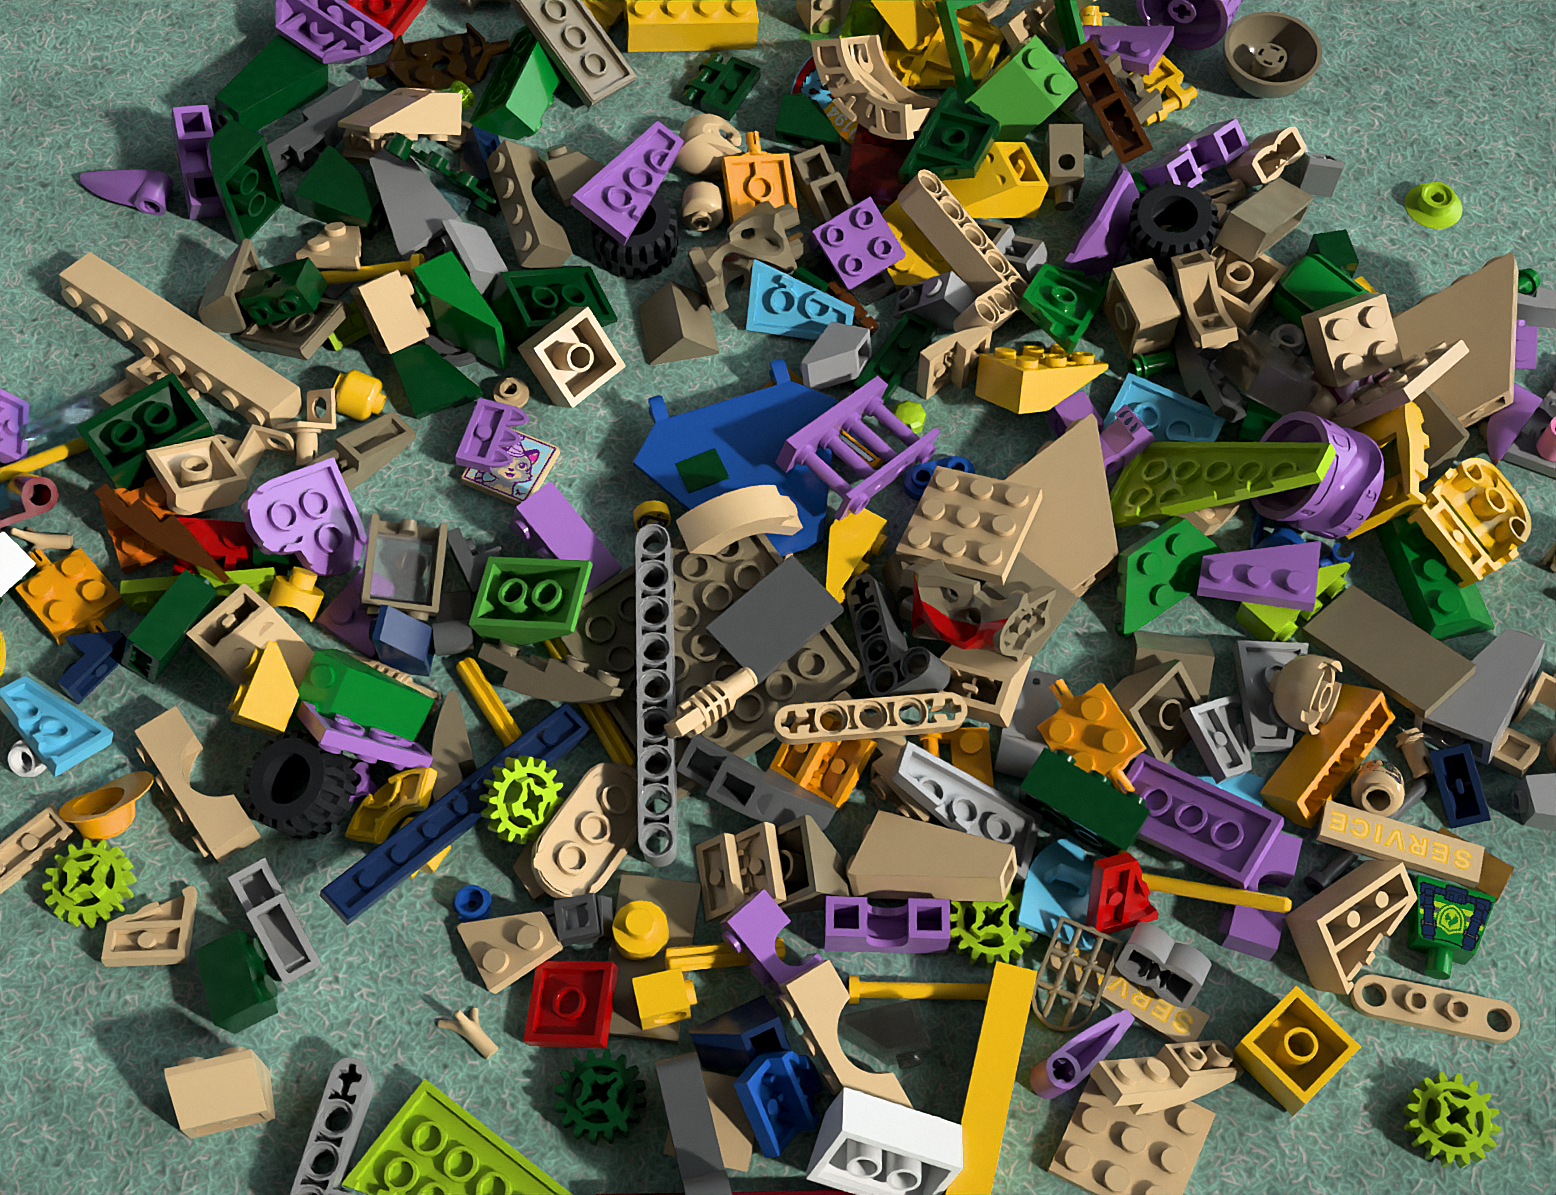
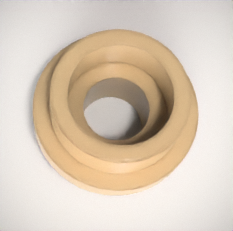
M505 378L496 384L493 390L494 400L521 408L529 399L528 386L519 378ZM508 390H516L514 394L505 393Z

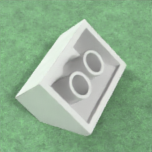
M843 1087L825 1112L806 1171V1179L855 1195H942L963 1169L962 1125L904 1107L901 1104L864 1094L861 1091Z

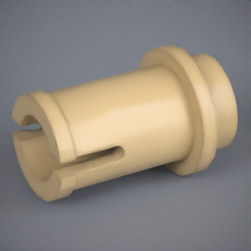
M1412 728L1396 736L1398 743L1395 745L1398 750L1402 749L1413 773L1414 780H1417L1422 775L1427 777L1435 774L1429 751L1424 742L1427 737L1425 733H1420L1418 728Z

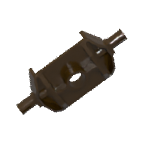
M466 23L467 33L404 44L402 35H399L390 51L389 60H386L384 63L366 65L369 79L389 75L390 80H394L399 88L443 90L480 83L486 78L489 63L493 61L492 56L511 53L509 40L485 42V38L469 23ZM437 64H448L445 69H433Z

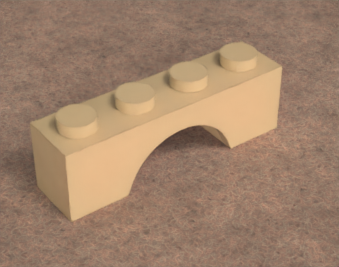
M177 706L172 707L134 730L142 743L135 747L147 767L154 763L160 773L154 776L156 782L166 797L172 793L176 796L179 803L173 806V809L185 827L193 823L197 829L198 834L193 836L192 839L204 857L212 853L220 864L261 838L234 794L212 797L200 794L191 788V769L203 747Z
M829 959L818 961L779 985L783 993L779 997V1002L791 1020L797 1018L804 1031L800 1035V1039L811 1057L816 1055L819 1057L825 1068L821 1072V1076L833 1095L840 1093L843 1087L861 1091L864 1094L882 1100L901 1104L914 1110L893 1072H865L854 1066L844 1055L838 1041L837 1025L840 1013L849 1000L850 995Z

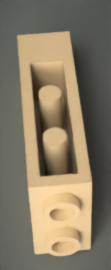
M878 810L872 824H867L863 831L862 844L857 854L852 855L848 860L846 877L849 879L854 897L1004 902L1018 868L1014 845Z

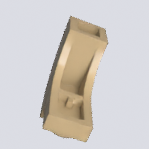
M1202 249L1170 257L1182 313L1195 347L1218 349L1226 346L1228 342L1238 340L1237 326L1224 307L1217 283L1214 261L1207 250Z
M776 485L751 486L722 494L698 505L676 520L689 553L715 555L729 544L751 535L771 533L793 536L803 528L798 518L795 504L790 500L789 496L780 495Z

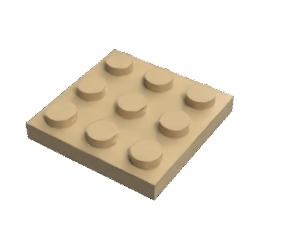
M1462 339L1448 346L1443 341L1425 352L1426 356L1422 358L1415 354L1405 359L1404 363L1398 365L1399 368L1396 370L1389 368L1378 372L1372 377L1374 383L1370 382L1353 393L1354 400L1352 398L1335 407L1333 411L1336 415L1329 421L1341 427L1352 428L1411 402L1469 352Z
M937 466L896 548L897 559L926 566L937 559H942L945 568L951 573L1004 585L1043 499L1042 490L1040 488Z
M1090 1075L1047 1173L1090 1195H1183L1216 1113L1189 1101L1168 1109L1134 1115L1127 1105L1114 1107Z

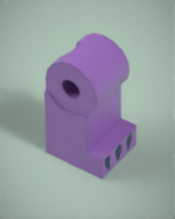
M1126 404L1115 413L1117 419L1099 434L1106 477L1114 474L1122 466L1127 465L1156 440L1141 419Z

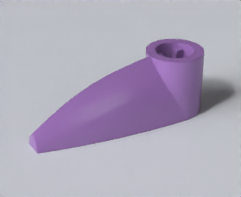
M107 170L85 172L80 175V183L98 196L116 203L135 206L141 212L153 215H163L165 213L174 185L173 180L168 175L155 170Z
M1514 383L1513 403L1493 413L1488 422L1487 445L1489 457L1494 466H1497L1543 401L1542 398Z
M1128 1009L1096 1023L1068 1041L1053 1054L1035 1064L1029 1075L1033 1091L1039 1097L1053 1099L1080 1083L1092 1071L1097 1062L1102 1061L1129 1029L1135 1018ZM1053 1072L1056 1073L1058 1079L1055 1078Z

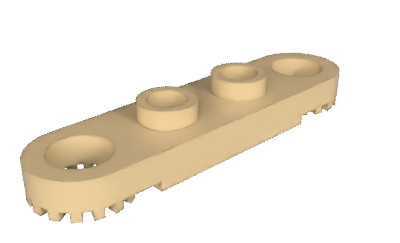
M1373 974L1365 975L1358 979L1350 993L1351 1003L1361 1015L1396 1024L1495 1044L1508 1042L1518 1033L1520 1028L1519 1015L1510 1004L1502 1000ZM1367 986L1377 988L1383 996V1004L1377 1007L1367 1004L1362 997V989ZM1488 1012H1499L1505 1017L1508 1024L1505 1032H1497L1488 1025Z

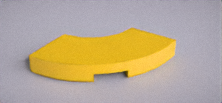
M420 767L405 770L389 777L388 783L373 795L369 793L362 801L349 823L345 837L360 842L383 843L401 818L414 811H423L428 808L437 771L432 768Z

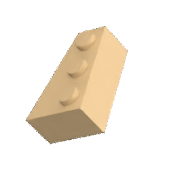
M1367 860L1284 917L1309 979L1316 990L1348 995L1354 987L1352 980L1363 965L1369 966L1376 955L1373 951L1384 936H1391L1415 903L1417 896L1403 862Z

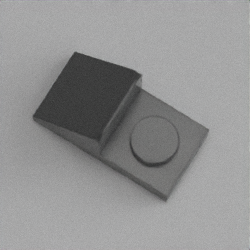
M459 527L447 531V542L475 602L488 557H504L501 546H497L478 554L472 538L470 537L465 540Z

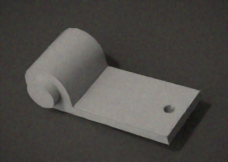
M1033 669L1028 670L1008 729H1002L993 772L1025 779L1044 747L1048 749V744L1037 726L1054 714L1057 698L1049 687L1061 679L1060 675Z

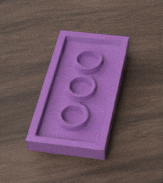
M1142 752L1126 774V777L1135 788L1133 793L1143 798L1147 803L1145 807L1151 810L1138 839L1244 890L1246 889L1284 825L1282 816Z

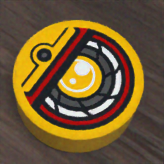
M656 500L641 503L633 511L635 528L639 531L645 525L658 524L666 529L671 523L669 507L665 503Z

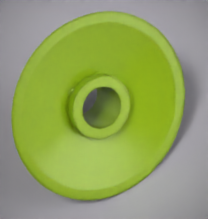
M1430 182L1413 187L1406 194L1404 204L1408 215L1424 227L1432 229L1448 228L1457 223L1462 215L1460 199L1453 189L1445 183Z

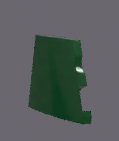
M428 344L406 347L391 354L414 415L419 420L451 405L457 408L485 396L479 386Z

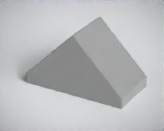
M1304 152L1301 156L1299 188L1311 195L1332 198L1344 167V161L1336 156Z

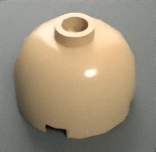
M1301 655L1290 660L1281 671L1277 670L1273 674L1270 682V692L1274 693L1273 703L1276 712L1286 724L1312 735L1320 732V730L1315 728L1319 722L1327 724L1334 711L1342 683L1334 681L1335 671L1342 673L1340 661L1319 655Z

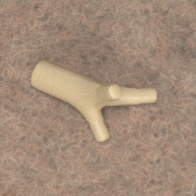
M14 527L10 529V534L34 544L26 553L28 556L32 552L36 555L35 550L37 549L42 551L45 549L72 550L73 535L40 533L31 527L27 528L26 531Z
M477 1008L470 1010L469 1019L458 1009L454 1012L458 1022L439 1020V1028L450 1029L465 1037L486 1060L499 1050L480 1027L478 1020L479 1010Z

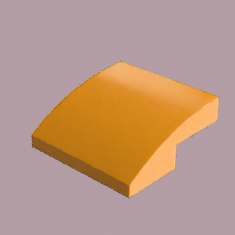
M829 712L824 713L820 717L822 727L828 731H836L842 726L841 719ZM808 714L809 718L806 723H795L794 721L789 732L796 733L798 726L810 724L809 733H814L812 727L814 714ZM872 738L796 745L782 742L769 768L838 807L837 811H841L878 742Z

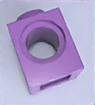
M1084 390L1068 396L1052 407L1049 412L1048 422L1058 438L1065 434V430L1073 421L1079 418L1084 419L1091 413L1097 419L1099 434L1102 433L1104 421Z

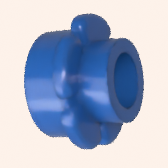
M467 885L461 888L454 897L452 903L453 911L458 913V919L463 923L485 920L492 910L490 907L492 897L489 891L477 885ZM471 902L477 903L475 908H470L469 904Z

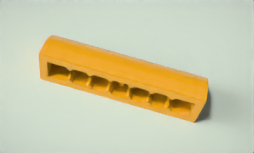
M1344 683L1327 724L1321 722L1317 724L1315 728L1320 730L1318 734L1305 733L1259 792L1263 799L1295 824L1312 829L1321 817L1325 801L1334 800L1395 719L1383 692Z

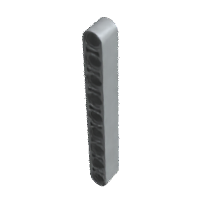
M649 524L638 531L635 539L638 842L647 863L655 867H664L674 861L678 852L676 738L671 739L666 730L657 736L648 734L647 730L654 723L666 724L676 716L673 551L667 530L658 524ZM651 543L663 544L662 548L658 551L651 552L646 550L647 546ZM652 578L664 580L658 587L646 586V583ZM655 613L665 616L659 623L651 624L646 621L650 615ZM660 649L665 651L664 656L659 660L653 661L646 658L652 650ZM654 686L666 688V691L660 697L652 698L647 696L649 689ZM660 760L667 763L666 769L659 774H651L647 771L649 765L654 761ZM660 798L668 801L667 807L662 812L652 813L648 810V805L654 799ZM654 838H666L669 843L662 852L656 853L648 850V845Z

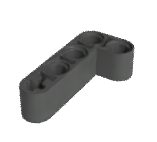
M862 573L854 577L848 584L846 596L870 693L879 698L939 693L949 683L951 677L950 669L947 664L924 647L917 646L908 650L896 599L892 591L868 573ZM904 706L899 711L907 710L912 706Z
M693 1051L655 1061L684 1194L732 1195L697 1052Z

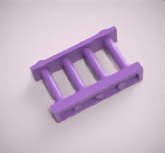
M876 376L785 441L775 462L785 472L797 464L800 466L806 465L843 499L834 516L838 521H841L851 512L854 515L860 513L869 503L872 496L917 462L921 464L927 462L937 449L934 443L941 433L940 430L935 427L920 438L883 405L884 400L881 398L888 384L879 376ZM865 415L869 417L874 416L906 444L908 448L898 455L869 429L861 419ZM843 431L847 433L852 432L878 455L886 465L875 471L838 437L839 434ZM821 447L823 449L829 448L864 481L855 488H852L815 454L816 451Z

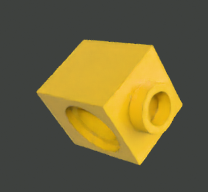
M681 967L632 978L642 1030L691 1019L690 1005L697 1004L693 981L692 979L684 980Z

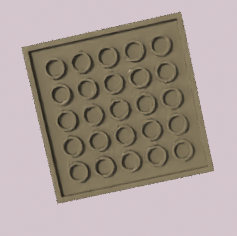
M764 533L737 540L715 555L689 553L682 534L670 541L673 551L676 716L680 713L677 706L710 682L723 681L740 669L732 658L706 632V626L784 562ZM633 564L584 595L574 634L559 638L572 656L589 663L588 670L596 674L598 670L614 674L620 678L618 684L631 690L628 698L603 703L637 752L636 567ZM652 578L646 583V586L658 587L664 580ZM655 613L650 615L646 621L651 624L659 623L665 616ZM829 624L758 686L756 685L738 698L733 710L699 734L738 757L745 759L777 738L773 731V722L777 712L782 707L792 704H804L805 701L810 703L833 701V698L844 690L846 692L866 679L864 669L833 626ZM660 649L652 650L646 658L653 661L659 660L664 656L665 651ZM654 686L649 689L647 696L652 698L660 697L664 694L666 688ZM788 716L786 722L781 724V726L790 729L794 718ZM654 723L648 728L647 733L653 736L660 735L665 731V724ZM691 731L683 736L676 737L677 766L694 736ZM657 760L652 762L648 769L651 774H659L666 769L667 763ZM677 771L678 803L701 788L702 785Z

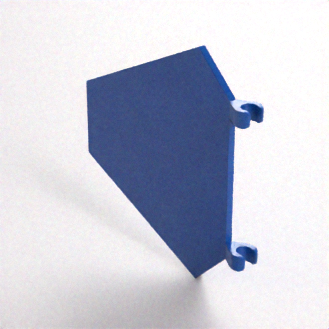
M776 359L770 362L771 370H769V376L775 386L670 418L661 395L649 398V414L654 422V426L637 454L633 466L687 511L710 499L734 490L758 485H776L779 494L789 496L790 500L795 504L798 518L803 527L793 536L764 533L780 556L783 557L823 544L829 486L806 465L800 466L797 464L785 472L775 462L785 441L837 405L836 398L791 381L783 359ZM715 448L730 478L689 493L675 463ZM819 448L815 454L831 468L832 451L829 448Z

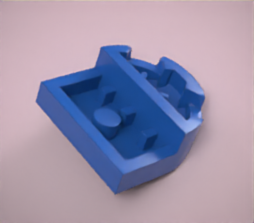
M793 1050L763 1053L757 1056L733 1083L764 1157H779L799 1131H813L816 1127L820 1113L813 1112L815 1094L822 1091V1086L816 1066L807 1055H798Z

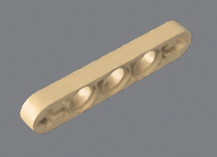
M952 692L792 704L782 707L777 712L773 722V731L779 741L790 745L950 732L962 725L967 715V705L960 695ZM926 704L931 705L930 712H939L944 704H949L950 709L957 710L958 713H955L952 720H947L946 714H934L931 718V723H928V708ZM904 706L916 708L920 714V721L913 725L902 722L899 717V709ZM865 709L877 711L881 717V724L875 728L864 726L859 718L860 712ZM827 712L838 714L842 721L841 728L836 731L824 729L820 723L821 715ZM808 714H814L812 722L814 733H809L810 724L798 726L796 733H790L788 727L781 726V724L786 722L788 716H792L795 723H806L809 718Z

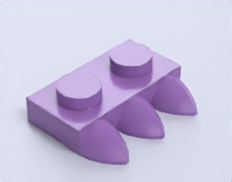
M479 398L455 455L456 464L491 473L493 468H500L513 463L511 456L501 447H510L521 442L519 435L509 427H516L529 422L528 416L524 411L515 406Z

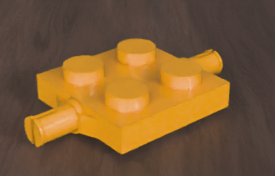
M751 131L746 133L745 138L748 152L741 156H726L721 160L730 225L761 202L768 200L774 208L791 203L798 214L789 153L771 154L761 151L759 132L754 131L753 133Z
M81 547L54 563L46 557L41 549L35 550L37 557L32 552L29 557L36 563L34 566L39 572L16 586L15 590L58 645L66 642V636L78 635L88 631L90 633L108 632V629L102 622L110 612L122 605L124 600Z
M1059 679L1055 682L1056 684H1051L1049 688L1056 696L1061 707L1058 708L1053 716L1038 725L1037 728L1052 752L1055 749L1066 752L1076 760L1074 765L1087 773L1092 769L1110 779L1116 790L1123 794L1126 790L1134 792L1135 788L1123 770L1131 759L1147 748L1106 686L1098 683L1083 695L1074 697L1065 684L1064 679Z

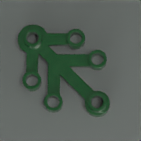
M396 131L393 137L388 136L382 147L384 150L404 162H407L411 155L418 164L444 177L452 185L473 195L474 199L471 203L489 215L495 217L498 211L502 212L497 194L486 187L482 191L478 189L476 184L479 180L462 169L459 173L452 169L448 170L446 166L449 161L432 150L429 154L422 150L417 153L411 149L414 142Z

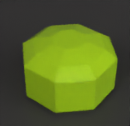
M909 400L896 404L892 413L915 434L922 432L926 421V412L921 404Z

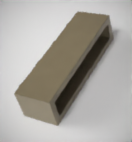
M1279 177L1269 185L1264 184L1258 193L1252 192L1245 202L1240 201L1234 210H1227L1223 214L1218 224V229L1221 231L1215 242L1252 263L1299 226L1314 196Z

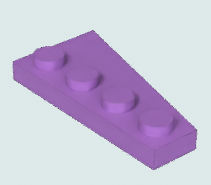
M659 121L655 122L573 194L570 204L625 246L678 156L684 141Z

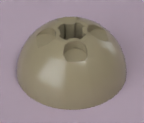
M1257 12L1240 18L1229 28L1224 40L1223 56L1226 69L1238 87L1259 98L1275 99L1297 92L1313 78L1322 60V47L1314 31L1299 19L1278 12Z

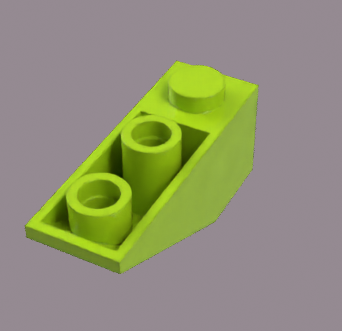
M1348 562L1318 568L1313 612L1242 602L1235 619L1259 641L1276 642L1279 640L1280 642H1286L1297 630L1298 626L1295 624L1302 617L1307 621L1310 620L1323 606L1320 602L1328 595L1333 599L1343 590L1347 584L1344 577L1351 565Z

